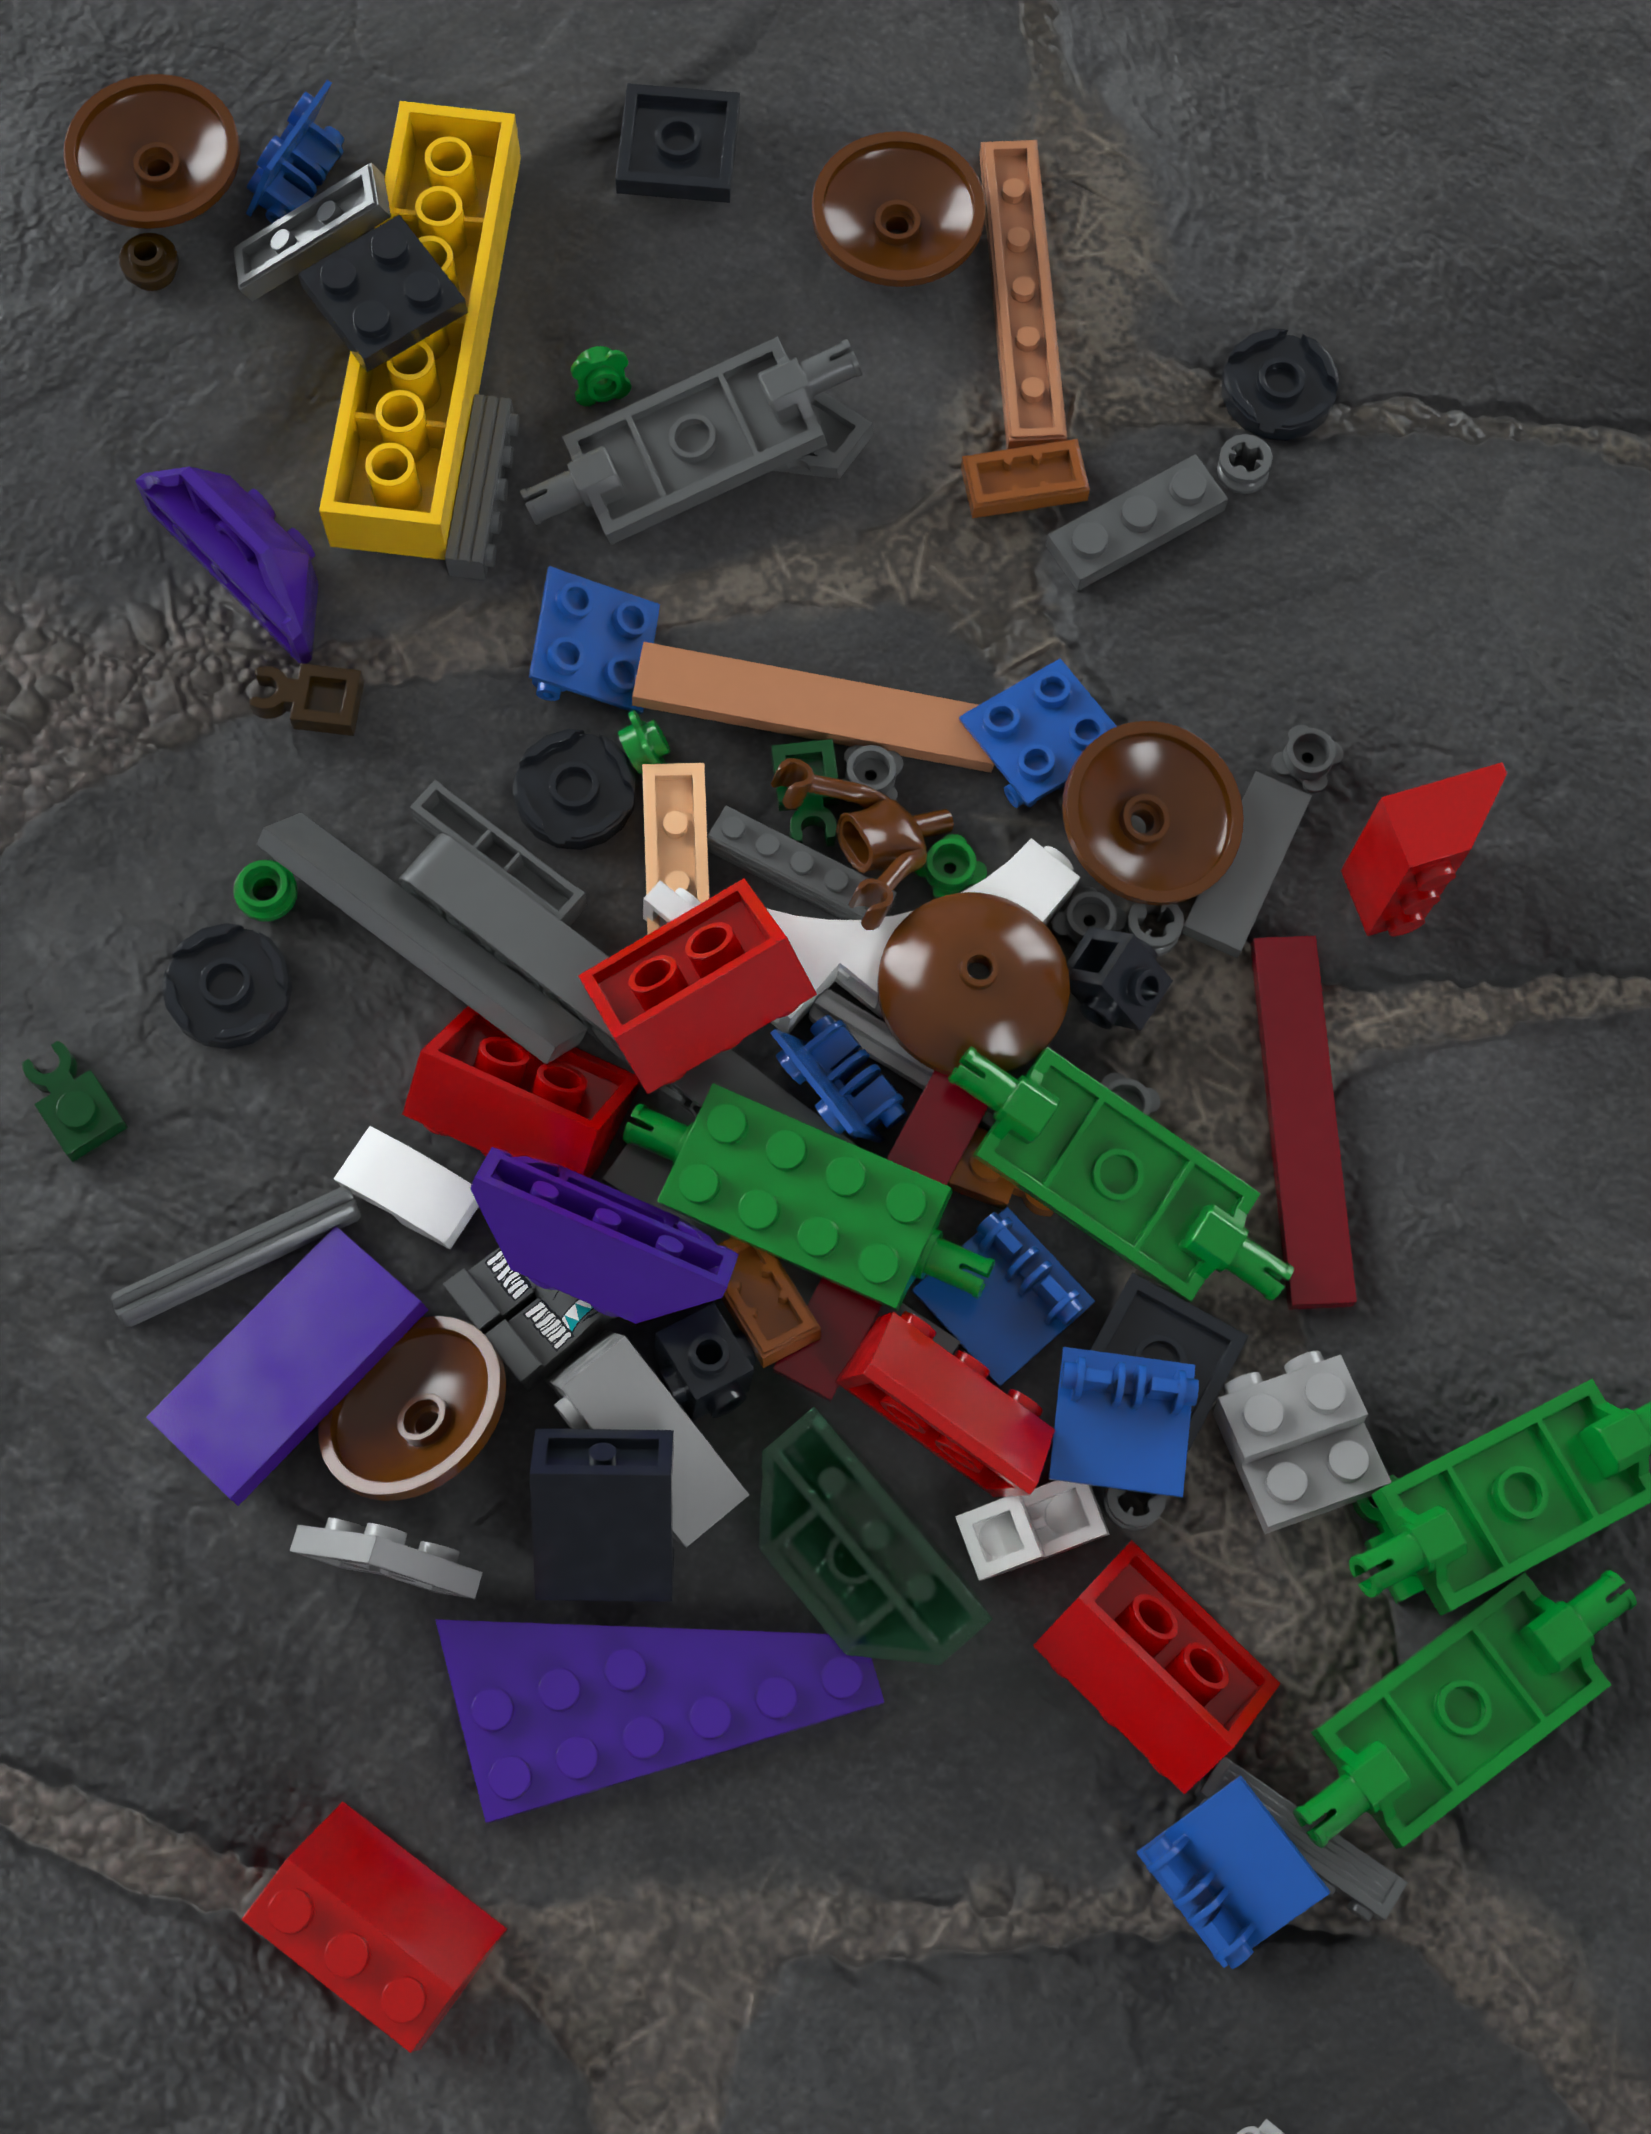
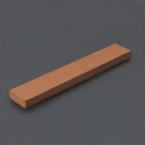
M1037 140L981 142L979 156L982 188L986 205L985 221L1007 449L1066 441L1067 431Z
M643 642L632 695V706L813 740L833 739V743L846 746L876 745L887 751H895L904 757L992 773L994 763L959 720V716L977 707L978 704Z

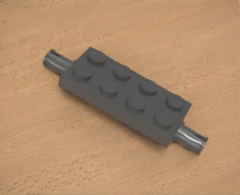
M775 337L562 436L572 459L571 462L567 463L569 469L532 487L520 490L535 525L538 526L545 520L585 503L587 508L593 506L603 531L612 545L827 446L824 433L811 404L815 403V395L854 377L862 376L860 365L854 351L851 352L852 348L848 339L798 363L796 357L791 360L788 358L779 338Z

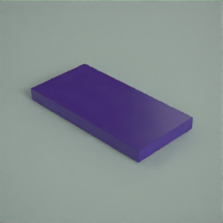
M335 1226L146 1418L230 1500L239 1506L413 1327L428 1309L421 1300Z

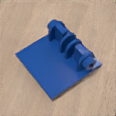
M326 80L315 98L308 92L301 96L287 119L289 124L279 138L275 135L261 154L256 164L259 167L246 189L254 194L246 212L249 217L252 216L260 205L267 210L265 216L273 223L306 203L316 194V185L323 184L327 174L343 155L342 144L344 143V137L333 127L326 126L322 129L314 123L332 85V82Z
M549 566L529 673L532 684L537 688L536 695L543 700L556 701L560 699L561 692L567 690L628 711L635 710L636 713L642 714L643 707L632 706V695L643 642L654 643L660 604Z
M1061 658L959 716L960 722L1010 783L1004 787V792L1008 801L1015 808L1023 804L1031 807L1036 804V801L1056 789L1064 788L1069 772L1083 750L1100 735L1117 727Z
M829 1014L823 1016L811 1026L810 1031L814 1038L809 1042L774 1029L770 1034L782 1048L776 1054L777 1060L798 1084L801 1085L807 1081L821 1097V1100L815 1104L818 1113L838 1135L846 1131L853 1139L860 1137L881 1143L885 1139L876 1127L882 1122L887 1129H890L907 1115V1112L902 1107L905 1099L897 1092L886 1076L881 1075L873 1081L881 1072L877 1064L864 1069L845 1085L843 1081L858 1070L868 1060L870 1055L865 1049L853 1054L861 1045L842 1020L835 1022Z
M1008 1207L999 1214L996 1212L990 1214L976 1228L978 1232L961 1246L981 1256L990 1257L995 1260L989 1279L963 1269V1271L984 1280L986 1286L979 1299L929 1275L912 1289L916 1297L947 1331L960 1341V1345L968 1354L988 1368L990 1371L988 1376L999 1388L1095 1303V1300Z
M1063 1347L1054 1423L1055 1432L1052 1441L1048 1480L1182 1498L1191 1407L1196 1406L1199 1391V1380L1194 1379L1195 1365Z
M1241 1775L1136 1852L1146 1865L1147 1870L1160 1883L1172 1899L1175 1907L1181 1911L1188 1924L1194 1928L1212 1952L1213 1957L1223 1968L1229 1965L1231 1969H1234L1241 1965L1254 1953L1253 1947L1331 1892Z

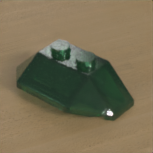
M816 1407L810 1409L762 1451L763 1478L760 1504L759 1549L846 1655L941 1665L993 1620L952 1560L869 1461Z

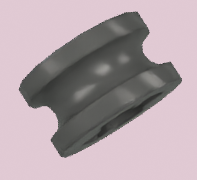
M1249 434L1236 435L1227 440L1221 448L1217 466L1218 478L1224 487L1239 494H1250L1260 490L1268 480L1273 456L1270 447L1264 440ZM1242 456L1246 463L1256 461L1254 471L1247 472L1243 465L1233 467L1235 457Z
M1135 902L1131 906L1124 930L1125 933L1134 934L1137 938L1149 944L1156 951L1158 957L1169 953L1177 944L1184 926L1183 913L1177 903L1170 905H1146ZM1146 914L1158 915L1156 920L1158 923L1162 918L1167 921L1168 924L1165 926L1161 937L1150 936L1151 929H1148L1146 933L1141 930L1140 927L1144 923Z
M1105 1488L1103 1504L1105 1513L1111 1522L1121 1529L1130 1531L1145 1529L1153 1524L1165 1509L1167 1496L1151 1494V1499L1143 1506L1145 1515L1133 1516V1507H1130L1125 1512L1118 1504V1499L1122 1497L1126 1490Z

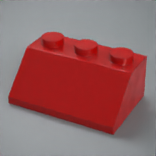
M1503 762L1381 797L1341 869L1367 936L1387 930L1390 936H1400L1418 929L1425 923L1426 916L1432 907L1440 901V895L1448 883L1456 877V871L1474 845L1507 775Z
M745 878L578 975L647 1094L663 1085L678 1081L690 1069L721 1051L734 1048L746 1036L777 1018L790 1015L799 1005L817 995L787 936Z
M467 1006L420 1051L402 1115L423 1124L427 1130L434 1134L450 1136L480 1150L484 1156H487L491 1147L507 1151L512 1154V1157L528 1156L561 1165L590 1178L599 1168L641 1083L635 1074L576 1047L548 1064L543 1063Z
M904 1311L901 1316L891 1312L878 1317L834 1382L991 1496H1030L1039 1482L1055 1432L1054 1428L1039 1418L1043 1413V1409L1032 1399L1017 1390L1010 1389L1006 1394L986 1379L990 1374L988 1368L971 1355L957 1350L952 1355L934 1342L933 1339L937 1334L936 1331L916 1315Z
M1132 1540L1033 1645L1048 1660L1050 1666L1058 1675L1067 1679L1098 1709L1100 1715L1108 1724L1117 1728L1148 1758L1153 1768L1162 1776L1167 1777L1184 1795L1235 1747L1281 1684Z
M343 1801L285 1860L241 1919L410 2053L422 2049L508 1929Z

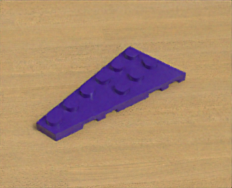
M435 1619L485 1822L488 1824L884 1704V1698L865 1635Z

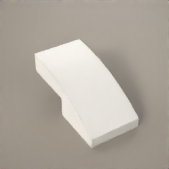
M369 1126L334 1177V1180L341 1187H347L352 1194L391 1213L402 1225L448 1249L452 1248L479 1207L470 1190L471 1183L418 1151Z
M1053 1481L1035 1488L1030 1496L1004 1497L955 1516L979 1581L1018 1569L1110 1535L1091 1485Z

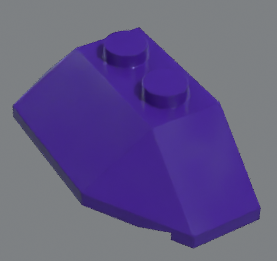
M188 466L148 472L137 478L135 482L147 510L299 664H308L312 660L319 583L311 559L315 557V552L304 536L293 527L285 531L274 520L276 514L262 494L254 488L246 492L230 475Z
M491 1147L470 1187L512 1271L528 1277L541 1288L559 1290L589 1303L596 1311L604 1315L621 1317L635 1324L722 1298L739 1255L726 1246H718L709 1235L667 1211L561 1165L528 1156L512 1157V1154L498 1148Z

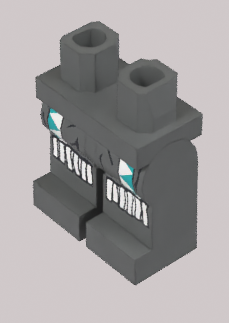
M500 1247L468 1271L463 1268L443 1283L449 1294L476 1328L494 1345L503 1362L527 1392H530L600 1332L612 1319L617 1318L604 1315L596 1311L589 1303L559 1290L541 1288L528 1277L512 1271Z

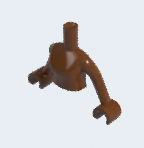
M787 758L782 761L771 782L773 788L779 786L789 787L782 800V803L788 809L800 807L808 792L850 801L865 808L862 811L841 814L837 823L836 833L844 855L857 871L861 873L873 870L883 872L878 879L869 878L860 882L848 904L852 909L857 906L869 908L861 921L862 927L866 930L879 928L893 902V889L910 873L921 869L925 865L927 852L924 838L950 833L954 827L953 816L947 809L912 816L897 801L890 799L869 786L815 775L807 763L795 758Z

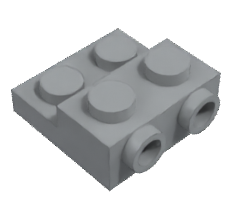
M1320 1351L1304 1353L1291 1359L1284 1365L1286 1374L1263 1381L1259 1372L1241 1375L1225 1384L1223 1389L1226 1395L1218 1397L1213 1416L1264 1534L1354 1503L1367 1496L1370 1497L1371 1494L1380 1488L1392 1483L1365 1426L1364 1421L1368 1413L1341 1354L1324 1360Z

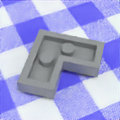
M330 1517L325 1528L297 1525L290 1552L342 1569L379 1574L434 1593L472 1599L476 1597L483 1573L458 1564L460 1552L455 1549L421 1541L417 1550L405 1545L407 1533L401 1530L375 1523H367V1526L364 1527L356 1523Z

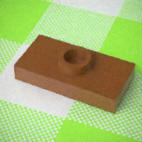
M1078 439L962 456L961 471L972 519L1088 501L1090 488Z
M732 1237L717 1244L718 1246H726L739 1254L729 1284L721 1299L738 1328L748 1339L755 1356L763 1368L821 1339V1327L777 1257Z

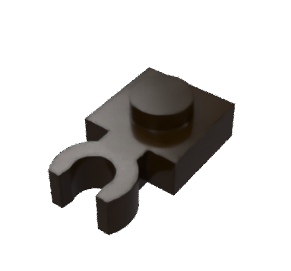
M300 663L298 678L292 679L287 678L281 670L275 667L262 666L256 668L255 676L258 684L264 687H274L277 690L269 698L250 697L249 705L254 715L264 719H274L286 712H291L289 719L293 729L354 736L365 682L361 670Z

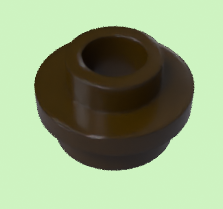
M143 233L132 237L123 245L119 254V265L123 275L129 282L146 291H157L167 287L173 281L178 269L179 257L174 244L168 238L157 233ZM155 256L154 258H152V259H150V260L142 261L143 259H145V258H147V257Z

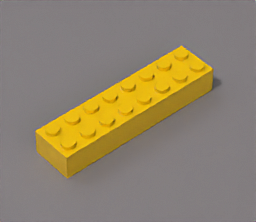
M400 101L385 174L391 217L375 226V228L400 215L465 298L468 313L368 373L350 351L319 508L330 547L445 560L474 395L479 394L521 160L515 114Z

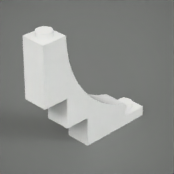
M1031 838L1003 866L986 879L961 893L977 892L1006 898L1026 908L1047 925L1071 897L1080 876L1073 872V866L1064 854L1050 846L1043 848ZM660 880L643 899V919L647 921L648 917L653 921L659 915L660 927L701 903L685 889L678 888L674 892ZM767 909L787 936L817 993L816 996L799 1005L790 1015L777 1018L770 1023L780 1031L789 1034L808 1013L816 998L824 990H828L834 982H837L884 1020L877 992L880 960L884 948L896 927L913 911L895 916H887L879 928L866 930L861 925L862 920H827L795 916ZM973 963L967 967L968 973L975 979L982 980L990 976L988 968L983 964Z

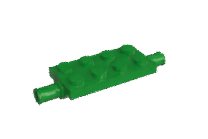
M972 1046L958 1062L960 1065L958 1068L955 1067L948 1077V1081L956 1084L994 1110L993 1118L996 1119L972 1157L1186 1302H1192L1204 1281L1215 1270L1219 1273L1225 1269L1263 1294V1297L1269 1301L1274 1300L1284 1289L1285 1286L1278 1281L1282 1278L1289 1281L1294 1267L1289 1263L1283 1262L1247 1237L1249 1230L1244 1227L1247 1214L1260 1196V1192L1048 1047L1041 1051L1025 1077L1022 1075L1018 1080L979 1054Z
M712 1083L695 1121L689 1126L655 1112L641 1103L634 1108L631 1117L637 1119L636 1122L652 1129V1131L645 1130L630 1122H627L623 1132L624 1142L635 1144L673 1161V1168L657 1199L661 1206L892 1310L899 1311L906 1293L916 1277L923 1279L925 1275H929L979 1299L986 1286L984 1280L963 1271V1269L972 1271L989 1279L995 1264L994 1259L981 1256L942 1238L943 1231L939 1230L938 1227L942 1214L953 1193L951 1187Z
M1590 1379L1380 1488L1371 1496L1394 1537L1362 1554H1356L1350 1558L1349 1568L1353 1578L1374 1567L1379 1569L1377 1574L1357 1585L1365 1595L1373 1598L1380 1595L1383 1590L1416 1573L1439 1615L1442 1616L1651 1503V1474L1649 1473L1651 1401L1635 1410L1629 1408L1620 1409L1606 1402L1594 1380Z
M1606 1570L1599 1579L1569 1602L1557 1601L1555 1603L1542 1595L1524 1572L1513 1578L1314 1729L1311 1734L1338 1769L1339 1778L1304 1805L1298 1806L1293 1810L1294 1817L1300 1827L1306 1824L1311 1825L1326 1813L1325 1819L1305 1833L1309 1839L1319 1848H1323L1328 1844L1329 1840L1367 1812L1374 1818L1396 1849L1405 1847L1610 1687L1611 1683L1594 1662L1591 1647L1595 1644L1594 1636L1624 1612L1636 1606V1597L1630 1588L1621 1595L1617 1593L1608 1601L1605 1600L1607 1596L1622 1586L1625 1581L1617 1573Z

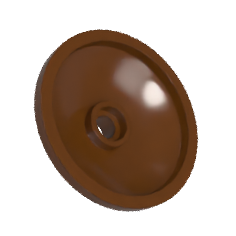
M166 74L133 76L101 89L77 111L68 127L64 141L65 168L70 182L80 199L96 214L109 221L128 227L144 229L164 228L181 224L210 209L231 186L237 174L241 155L237 127L225 104L204 86L186 78Z
M912 132L876 133L846 145L832 156L823 167L815 183L812 197L814 230L826 253L840 267L852 275L884 286H917L933 282L950 274L961 266L974 251L980 240L985 221V196L980 180L971 165L958 152L943 142ZM892 230H900V231H902V232H904V233H902V234H895V233H891L890 231H892Z
M1136 721L1112 728L1096 738L1083 750L1074 762L1065 783L1062 804L1063 821L1072 850L1084 869L1100 885L1117 896L1146 905H1170L1184 902L1196 897L1218 882L1236 857L1242 839L1244 822L1242 800L1237 783L1219 754L1208 743L1186 729L1158 721ZM1132 815L1138 816L1144 821L1146 826L1145 833L1134 829L1131 823Z
M965 892L933 899L903 919L890 936L884 948L877 976V992L881 1013L891 1034L899 1045L918 1062L932 1070L950 1076L955 1067L958 1068L960 1065L958 1062L972 1046L979 1054L1007 1073H1012L1036 1059L1056 1036L1067 1011L1070 980L1067 963L1060 945L1048 927L1037 916L1006 898L986 893ZM973 963L983 964L988 968L990 976L982 980L975 979L968 973L967 967Z
M444 1316L420 1318L319 1422V1446L324 1462L330 1472L352 1492L362 1497L380 1501H396L416 1497L443 1485L455 1477L474 1460L486 1445L502 1413L506 1395V1375L497 1349L478 1328L463 1320Z

